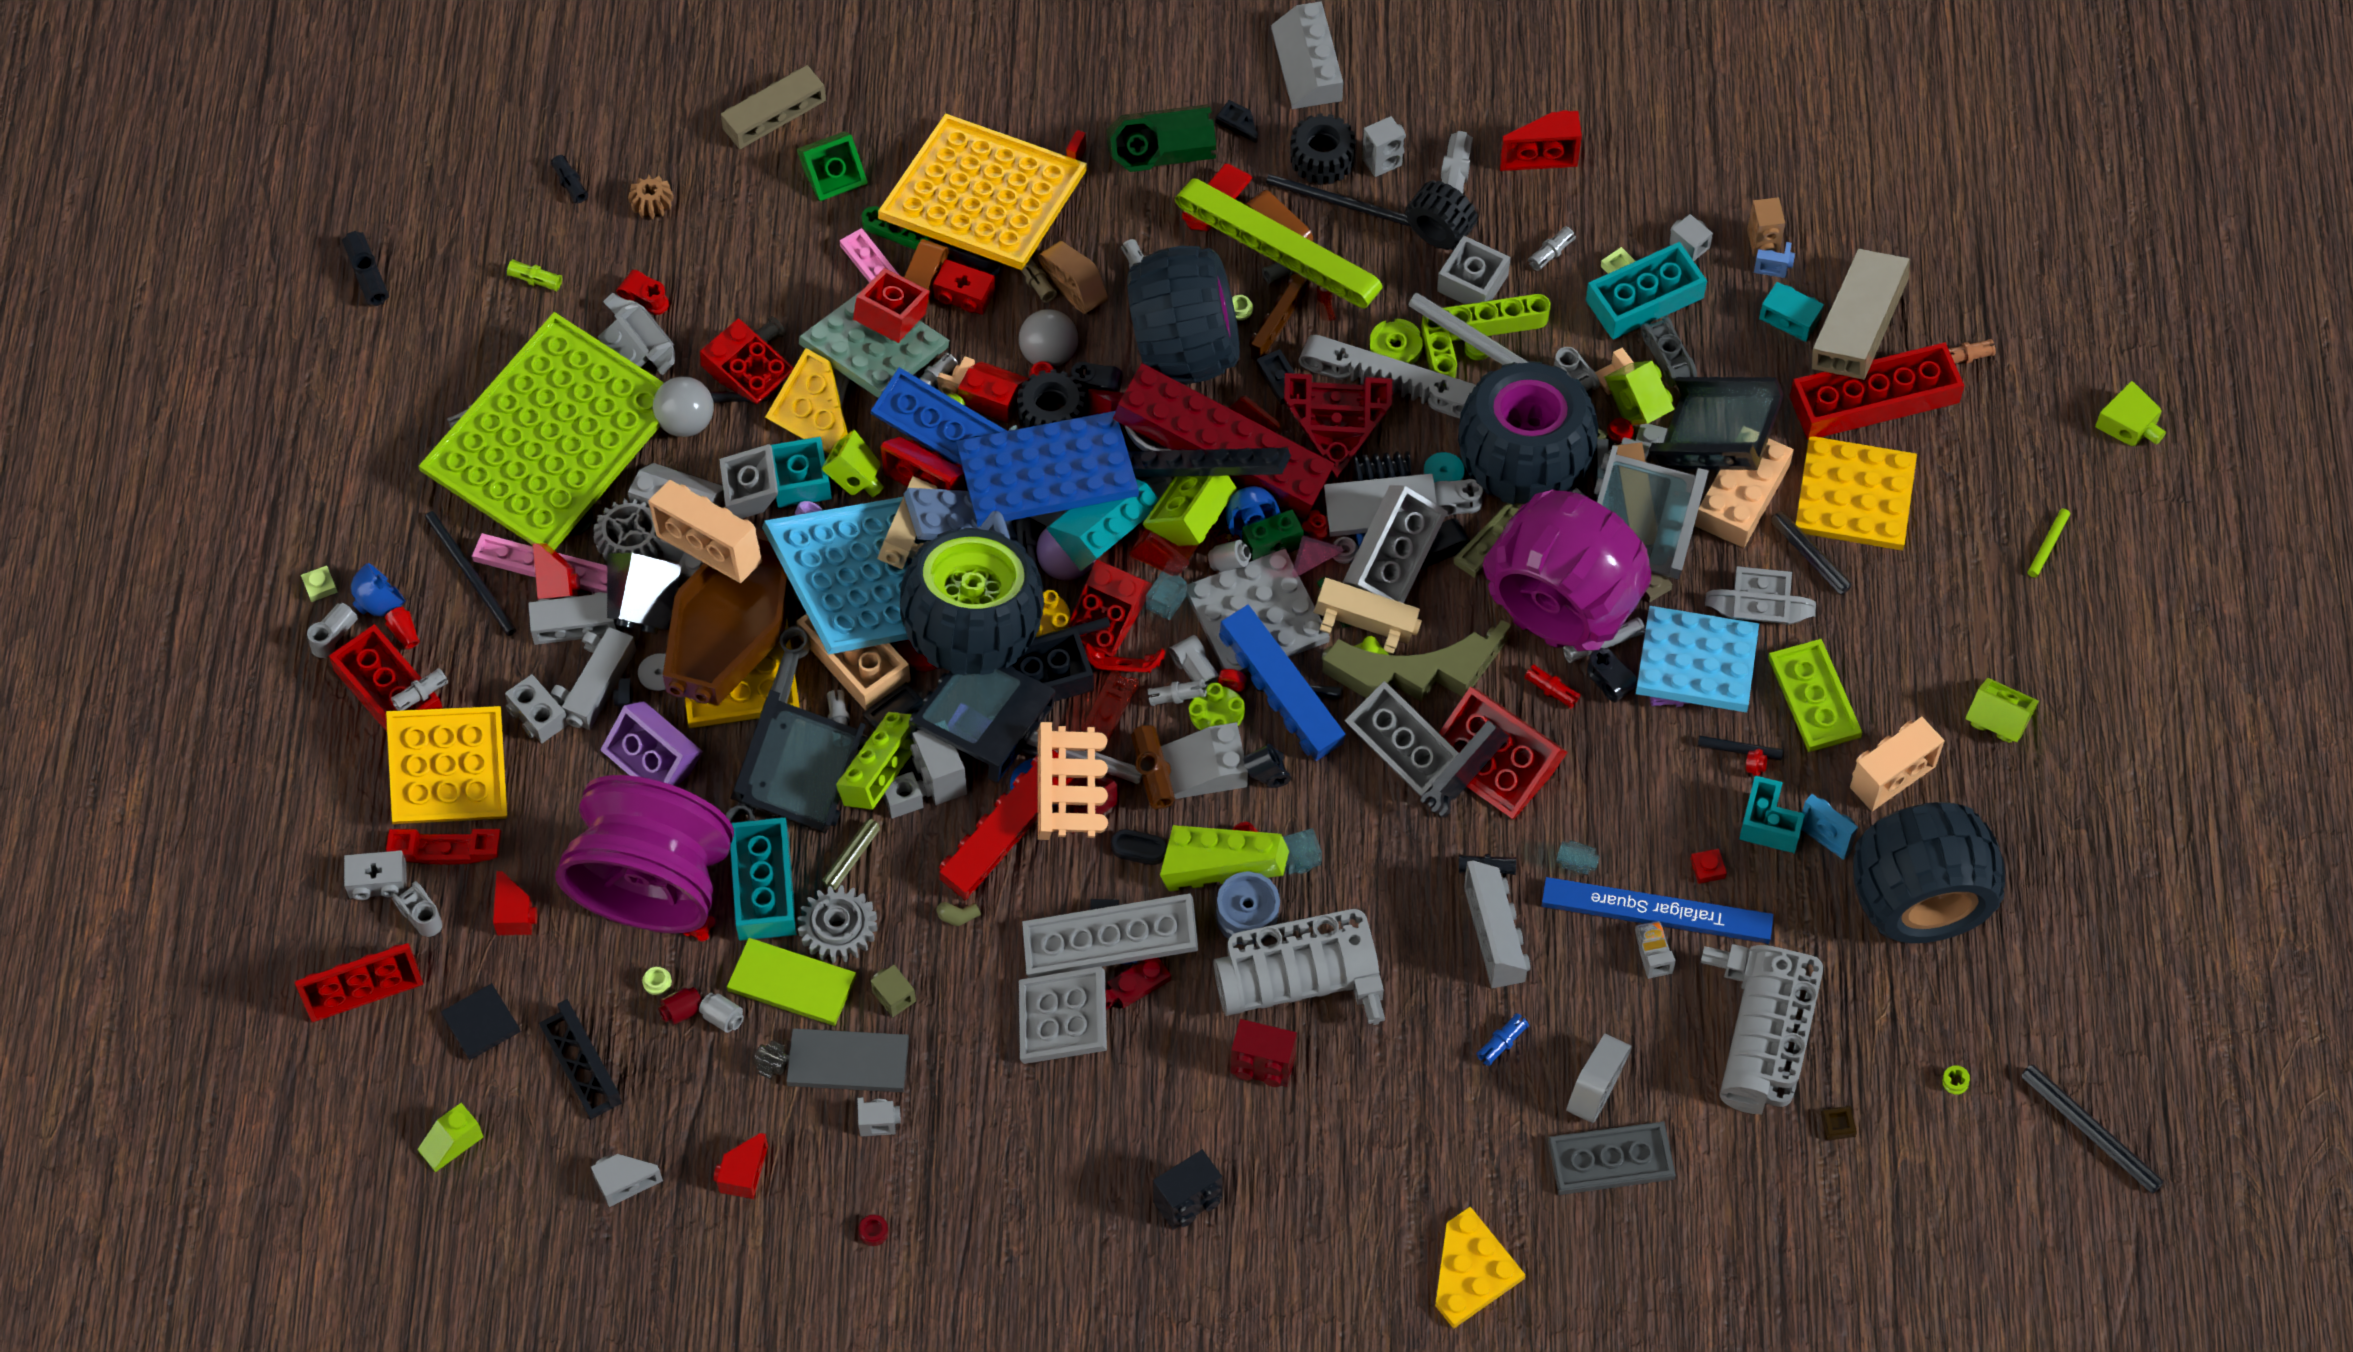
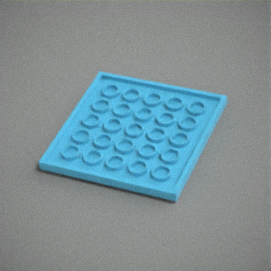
M903 497L764 521L762 529L828 655L908 640L900 616V589L908 565H911L912 559L907 558L903 570L877 559ZM916 537L914 543L920 544L931 540H919Z

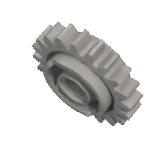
M843 885L839 887L837 893H834L831 886H828L827 895L818 890V900L808 897L809 907L802 906L801 913L803 916L798 917V924L801 926L798 928L799 936L803 937V946L810 945L811 955L819 951L820 960H824L828 954L831 955L832 963H835L838 955H841L843 961L847 962L848 953L858 958L857 949L861 948L867 951L866 941L874 942L875 939L872 932L878 930L877 923L874 922L877 920V915L875 911H872V902L865 903L864 893L856 897L855 888L850 889L846 894ZM836 921L844 922V924L839 927L832 926V924Z

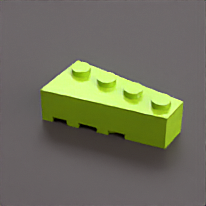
M1173 825L1160 876L1168 891L1179 890V887L1192 886V888L1204 887V884L1213 882L1223 884L1226 879L1234 874L1247 871L1260 873L1267 878L1283 876L1289 849L1281 834Z

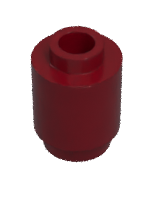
M685 987L661 999V1006L658 1007V1011L665 1023L670 1022L674 1026L698 1014L702 999L695 987L689 989Z

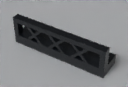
M566 999L557 1004L559 1013L539 1022V1026L591 1120L622 1104L617 1088L570 1002ZM564 1021L567 1026L564 1037L552 1035L548 1028ZM566 1045L577 1047L580 1050L576 1061L564 1058L563 1052ZM568 1065L574 1067L572 1071H571V1069L569 1068ZM579 1068L592 1072L589 1084L578 1082L575 1079ZM595 1081L598 1083L599 1087L594 1086ZM591 1092L604 1094L607 1102L592 1109L588 1100Z

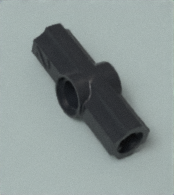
M357 231L347 233L346 237L342 239V243L367 304L374 306L384 304L385 300L389 298V294L364 233Z

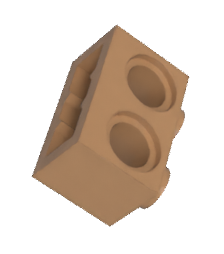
M1778 197L1753 200L1747 228L1752 254L1757 256L1758 249L1765 251L1773 250L1779 253L1785 228L1780 199Z

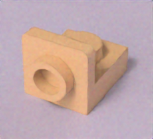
M964 357L961 364L955 366L952 376L939 373L937 377L938 390L944 394L958 395V387L968 368L975 364V360Z

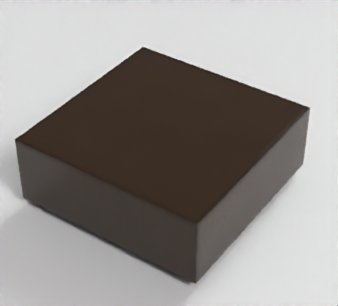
M1851 1106L1821 1111L1827 1141L1856 1137L1857 1130Z

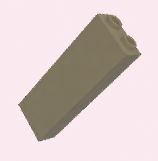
M1858 248L1813 347L1812 369L1865 380L1908 282L1910 258Z

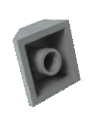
M767 444L719 459L726 508L733 515L741 519L763 513L778 495L772 446Z

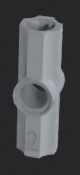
M1457 131V133L1451 134L1449 139L1447 156H1444L1441 179L1443 183L1451 185L1463 194L1464 183H1467L1469 157L1473 137L1469 136L1467 132Z

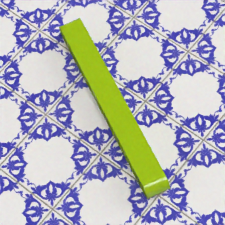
M1192 178L1175 197L1177 205L1183 211L1357 307L1367 308L1383 288L1380 280L1371 273L1199 179Z

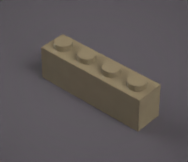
M808 65L795 70L780 81L773 82L764 90L750 95L741 103L727 108L725 112L721 113L723 130L736 146L742 149L825 102L824 84Z

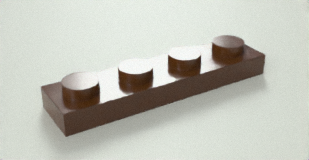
M1298 273L1292 274L1288 281L1287 290L1284 294L1280 293L1278 295L1275 308L1271 313L1268 312L1265 315L1262 328L1259 332H1255L1250 339L1249 346L1251 347L1252 359L1256 360L1266 355L1311 286L1310 280Z

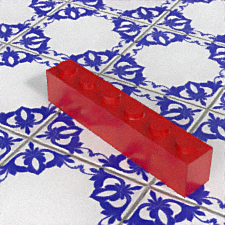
M1052 750V758H1058V753L1055 750ZM1038 754L1031 762L1033 767L1026 774L1022 772L1013 782L1014 788L1010 793H1003L994 804L995 810L990 815L984 814L976 824L978 829L971 836L967 834L958 844L959 850L953 857L948 855L939 866V869H941L939 880L965 901L1038 819ZM1052 777V785H1058V777ZM1066 777V786H1067L1074 778H1067V777Z

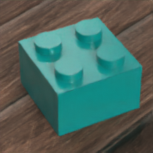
M821 437L771 445L778 495L776 496L778 508L798 505L803 501L817 502L832 499L828 475L821 469L825 463Z

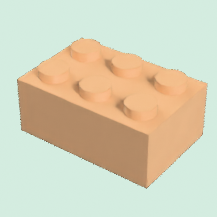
M1920 717L1915 722L1908 721L1895 736L1891 737L1889 735L1885 737L1872 752L1867 750L1857 758V765L1852 773L1853 778L1850 788L1871 811H1874L1934 769L1945 740L1923 717Z

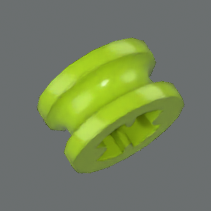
M1951 1066L1944 1072L1943 1086L1951 1094H1962L1968 1089L1970 1075L1961 1066ZM1952 1075L1953 1078H1955V1075L1961 1076L1962 1084L1960 1085L1958 1082L1957 1086L1952 1085L1949 1076Z

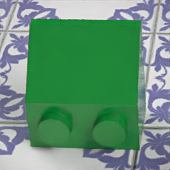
M843 131L797 148L804 172L819 201L868 184L852 134Z

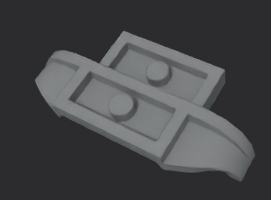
M614 293L610 294L603 302L615 314L614 316L617 320L598 336L599 340L639 367H642L650 360L658 368L660 374L666 373L675 362L673 342L642 305L632 300L624 299Z
M1736 567L1734 590L1720 589L1711 590L1706 593L1705 606L1716 609L1720 614L1730 619L1790 625L1809 617H1815L1816 614L1815 601L1804 597L1790 596L1792 572Z

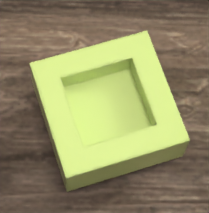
M1621 247L1601 260V267L1609 274L1635 262V260Z
M327 566L301 575L311 602L338 593Z

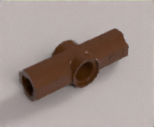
M1141 725L1133 729L1134 732L1131 734L1137 756L1135 767L1142 774L1150 806L1155 810L1166 809L1172 806L1173 801L1176 800L1169 778L1171 766L1164 760L1156 728L1152 725Z

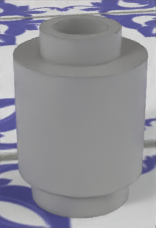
M1241 540L1217 545L1208 553V561L1214 571L1219 570L1220 572L1246 567L1251 558L1248 545Z
M709 993L702 1000L699 1007V1012L703 1014L705 1020L726 1033L738 1029L744 1019L742 1015L743 1009L721 994Z

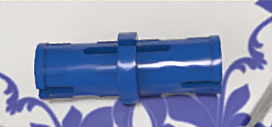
M1515 1013L1501 1030H1495L1492 1034L1493 1038L1476 1053L1479 1060L1482 1061L1485 1058L1484 1064L1490 1066L1504 1050H1509L1513 1046V1041L1529 1027L1526 1019L1524 1018L1520 1022L1519 1019L1522 1016Z

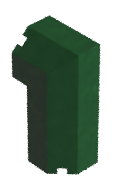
M1209 104L1120 115L1106 129L1108 151L1112 158L1129 172L1151 170L1154 166L1216 159V153L1213 151L1216 150L1213 119H1209L1208 113H1212Z

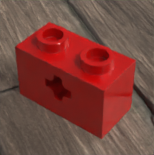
M945 259L933 282L934 298L938 299L941 303L952 304L963 308L967 312H976L983 315L995 292L994 275Z

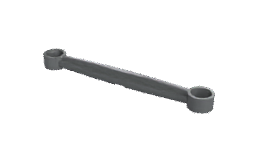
M790 627L780 636V645L784 654L771 690L781 693L779 701L787 703L798 659L804 657L809 652L811 646L805 631L799 627ZM801 636L804 638L802 646L798 649L790 650L786 648L788 640L792 637ZM740 802L726 814L731 823L741 814L749 815L750 821H756L752 814L754 807Z

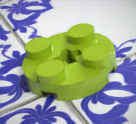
M1395 319V322L1388 323L1383 321L1372 330L1370 335L1371 352L1409 364H1414L1421 356L1423 340L1419 329L1413 323L1404 319ZM1401 341V347L1391 346L1390 342Z

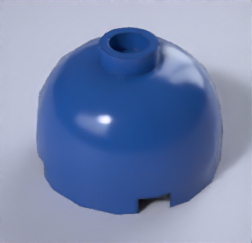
M1252 486L1235 492L1226 504L1224 514L1230 533L1233 536L1234 534L1239 535L1240 539H1242V527L1281 513L1272 494L1261 487Z
M366 563L353 577L351 593L355 601L352 604L363 615L368 612L375 617H385L391 610L401 607L406 600L395 586L392 587L387 582L388 578L370 563Z

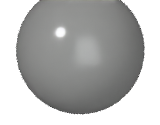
M1053 309L1039 310L1031 314L1022 324L1019 332V346L1022 354L1030 363L1035 364L1044 361L1054 368L1065 364L1073 357L1078 347V332L1075 324L1066 314Z
M684 376L672 378L662 384L654 396V417L659 421L660 427L673 436H694L707 427L713 416L714 403L711 393L703 383L694 378Z

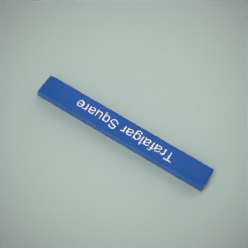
M1546 877L1541 906L1644 924L1660 921L1663 927L1767 944L1771 940L1774 916L1771 913Z

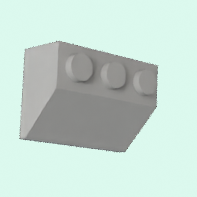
M655 463L638 471L628 491L630 503L636 498L639 504L645 501L648 504V508L650 507L648 500L669 480L679 485H685L690 491L699 496L707 497L713 504L719 507L724 499L722 485Z

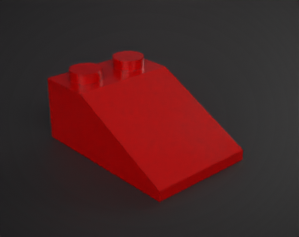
M1568 110L1551 112L1504 135L1500 171L1578 167L1582 138L1579 112Z

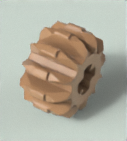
M648 174L647 179L643 180L638 177L637 184H631V192L628 195L629 203H631L634 213H639L642 219L647 215H650L652 219H654L656 214L664 216V210H671L673 192L668 181H662L660 176L652 179Z

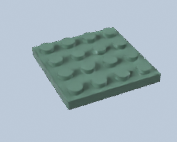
M857 293L799 337V345L831 362L833 368L879 398L899 367L912 375L945 351L949 346V340L921 321L899 343L853 320L856 296L859 294Z

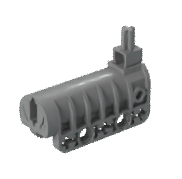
M1732 944L1730 952L1704 946L1701 963L1726 969L1724 977L1743 981L1741 988L1744 989L1721 1086V1100L1736 1110L1751 1114H1762L1765 1104L1777 1107L1787 1106L1793 1099L1802 1068L1823 973L1822 962L1812 955L1768 945H1756L1749 949ZM1808 964L1813 965L1814 971L1811 977L1805 975L1806 969L1804 968ZM1800 990L1807 991L1804 1002L1799 1001ZM1798 1009L1803 1010L1801 1020L1795 1019ZM1793 1028L1798 1029L1797 1034L1792 1033ZM1789 1042L1795 1043L1792 1053L1787 1052ZM1786 1061L1792 1062L1790 1072L1783 1071ZM1779 1087L1784 1088L1786 1093L1783 1095V1098L1777 1097V1092H1775Z

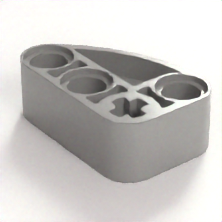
M1606 1033L1603 1035L1576 1081L1566 1109L1567 1112L1591 1123L1596 1121L1624 1067L1632 1045Z

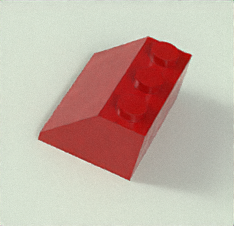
M902 437L887 440L881 444L884 475L908 487L912 476L938 486L937 489L968 490L961 465L952 464L944 460L940 454L929 452L921 448L917 442L913 440L908 441Z

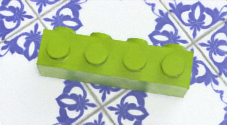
M888 712L836 784L844 806L874 809L912 755L910 745L914 744V741L910 739L911 726L908 725L912 714Z

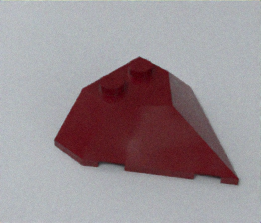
M1285 373L1284 401L1321 457L1335 463L1331 472L1336 479L1391 407L1392 379L1365 377L1363 385L1312 382V374Z

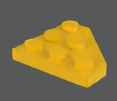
M805 348L765 418L802 439L821 437L823 451L830 454L834 444L848 434L831 362Z
M1471 1207L1446 1224L1435 1306L1454 1329L1525 1279V1273Z

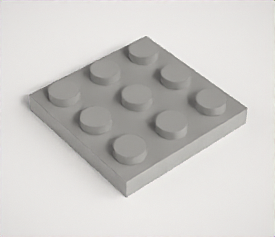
M1101 966L1019 980L1020 1060L1024 1064L1107 1051L1105 970Z

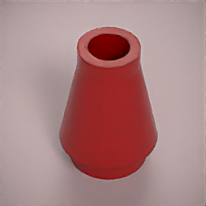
M397 607L385 615L386 627L403 644L405 649H411L420 643L410 611H406L404 607Z

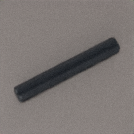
M1783 511L1777 512L1772 517V524L1839 594L1843 595L1851 588L1852 584L1845 575Z

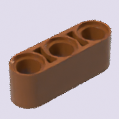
M1268 190L1262 191L1244 204L1313 242V235L1309 228Z
M922 239L916 248L904 278L929 290V303L934 291L933 282L945 259L948 257V248Z

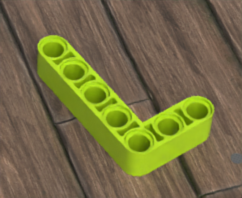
M1532 294L1443 309L1486 336L1544 327L1549 320L1550 301L1545 295ZM1423 315L1421 338L1429 370L1456 378L1457 361L1452 341L1462 339Z

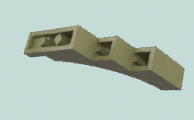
M1501 620L1496 628L1492 626L1489 629L1485 638L1474 632L1449 647L1430 653L1410 656L1377 654L1351 646L1338 639L1333 647L1328 646L1321 657L1323 661L1322 673L1366 699L1384 681L1391 688L1395 686L1420 702L1423 701L1436 682L1463 697L1470 686L1474 687L1509 640L1511 624Z

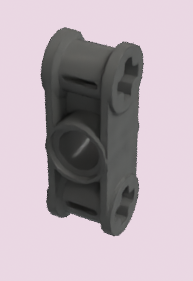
M1668 316L1650 325L1647 323L1641 324L1643 340L1651 350L1669 387L1676 386V377H1697L1695 364L1685 350Z

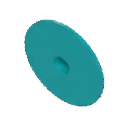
M1440 452L1433 454L1426 460L1424 474H1433L1434 483L1438 481H1460L1464 476V465L1456 455Z

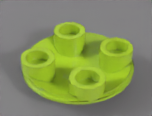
M1211 683L1206 689H1203L1207 691L1206 697L1192 699L1189 706V715L1193 725L1198 730L1236 722L1239 726L1244 718L1245 705L1240 695L1219 683Z

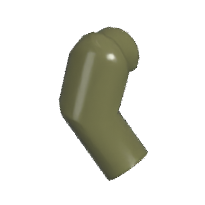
M942 902L936 909L938 917L942 921L954 926H961L981 915L975 903L961 909L948 902Z

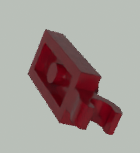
M1159 958L1146 959L1108 981L1107 987L1109 990H1105L1106 1010L1116 1003H1119L1124 1009L1171 981V974Z

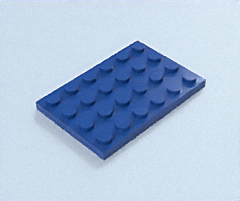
M1115 411L956 441L977 527L981 526L993 511H999L1005 521H1011L1139 496V488L1120 424L1113 420Z

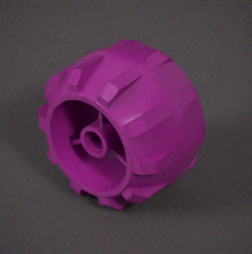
M1548 490L1534 494L1532 499L1528 503L1523 504L1509 520L1502 534L1483 561L1486 578L1490 580L1488 587L1492 598L1496 604L1503 605L1514 618L1513 622L1522 630L1528 629L1545 639L1548 645L1556 648L1566 645L1573 646L1577 651L1599 650L1605 641L1612 640L1629 615L1636 609L1639 600L1651 582L1649 557L1642 540L1616 513L1589 499L1587 496L1576 492Z

